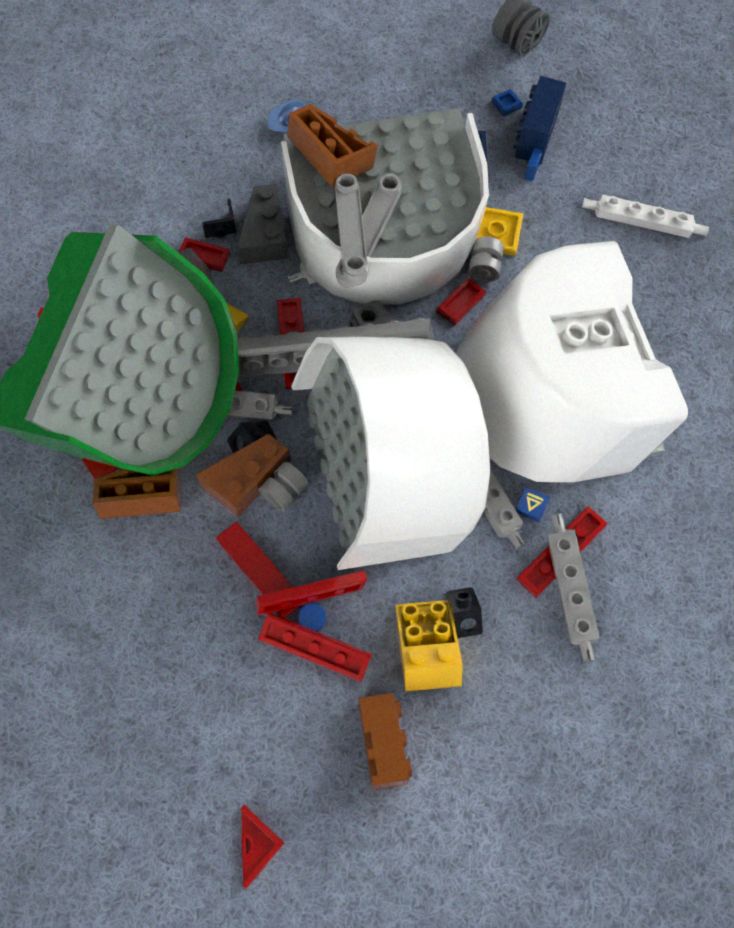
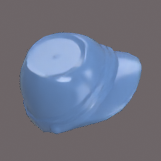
M291 100L275 107L269 113L268 127L273 131L287 134L289 113L306 106V104L300 100Z

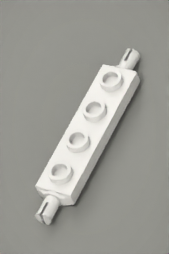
M602 195L598 201L584 198L582 208L595 210L596 216L682 237L690 238L692 233L707 236L709 226L695 224L694 215L624 200L614 196Z

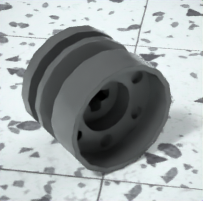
M506 0L495 16L492 24V34L501 42L509 43L510 48L516 50L519 55L526 56L541 42L548 29L550 16L547 12L542 11L540 7L533 6L530 0Z

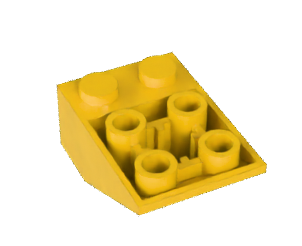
M449 601L396 604L405 692L462 686L463 663Z

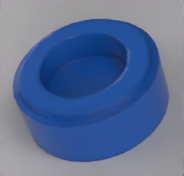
M307 604L299 611V624L318 632L326 623V613L318 604Z

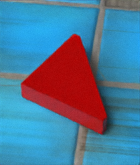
M243 805L241 807L243 886L247 889L285 843L249 808Z

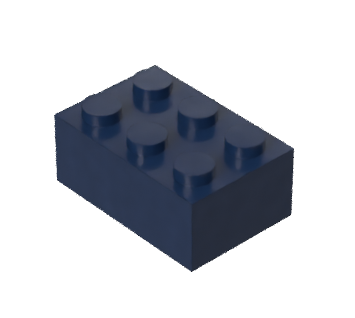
M540 76L537 85H532L529 98L532 100L526 102L523 115L526 117L520 119L517 133L521 134H517L513 147L517 149L515 158L529 161L534 148L541 149L543 153L540 164L542 165L559 114L566 82Z

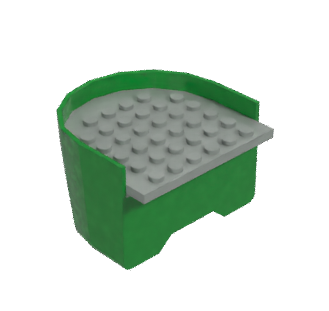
M110 224L106 233L71 232L65 237L47 276L49 298L24 355L4 373L0 382V428L35 445L140 473L156 475L183 467L212 443L231 408L239 375L238 340L226 301L202 271L156 235L130 234L118 224Z

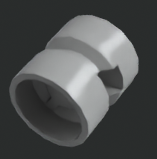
M488 236L475 240L468 271L472 279L489 283L499 278L504 249L503 243L500 240Z
M285 461L273 472L275 478L269 477L258 488L265 500L281 512H284L293 503V495H300L309 485L305 476L297 468Z

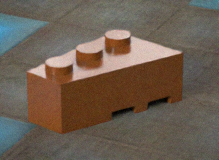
M312 104L289 113L287 137L332 187L335 186L338 176L347 173L357 176L374 167L378 148L376 143L371 141L368 144L357 137L358 132L353 129L345 130L337 125L335 118Z
M267 434L196 474V478L200 487L239 517L260 495L258 488L269 477L275 478L273 472L284 461L288 463L291 461L289 449L270 434Z
M177 468L156 475L122 469L95 479L93 505L100 519L181 512V469Z
M393 693L359 698L372 790L407 785L409 777H412L410 759H406L404 747H407L405 729H400L398 718L402 717L400 700H395Z

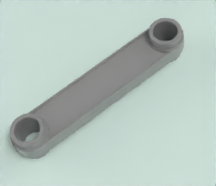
M346 173L338 176L335 183L342 269L345 281L352 286H358L366 281L368 263L359 184L354 175Z
M392 173L385 174L380 178L362 215L366 254L368 257H371L401 195L402 184L400 178ZM341 258L336 267L337 281L344 288H352L354 286L348 284L343 276Z

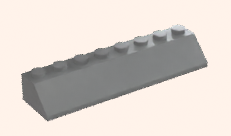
M414 318L411 321H388L385 324L376 325L366 323L358 327L340 326L330 330L314 329L311 332H288L285 335L276 336L266 334L257 338L240 337L237 339L238 378L298 372L306 351L317 337H402L433 340L431 320Z

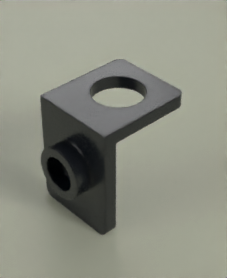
M231 198L227 199L230 213L229 218L202 222L205 238L215 236L221 238L228 234L237 233Z
M267 421L241 422L228 437L227 442L232 452L235 453L239 451L236 445L238 436H241L243 439L242 448L267 434H270L276 440L277 438Z
M469 587L447 591L457 638L482 634V611L474 589ZM471 618L476 621L475 626L471 629L460 627L465 619Z

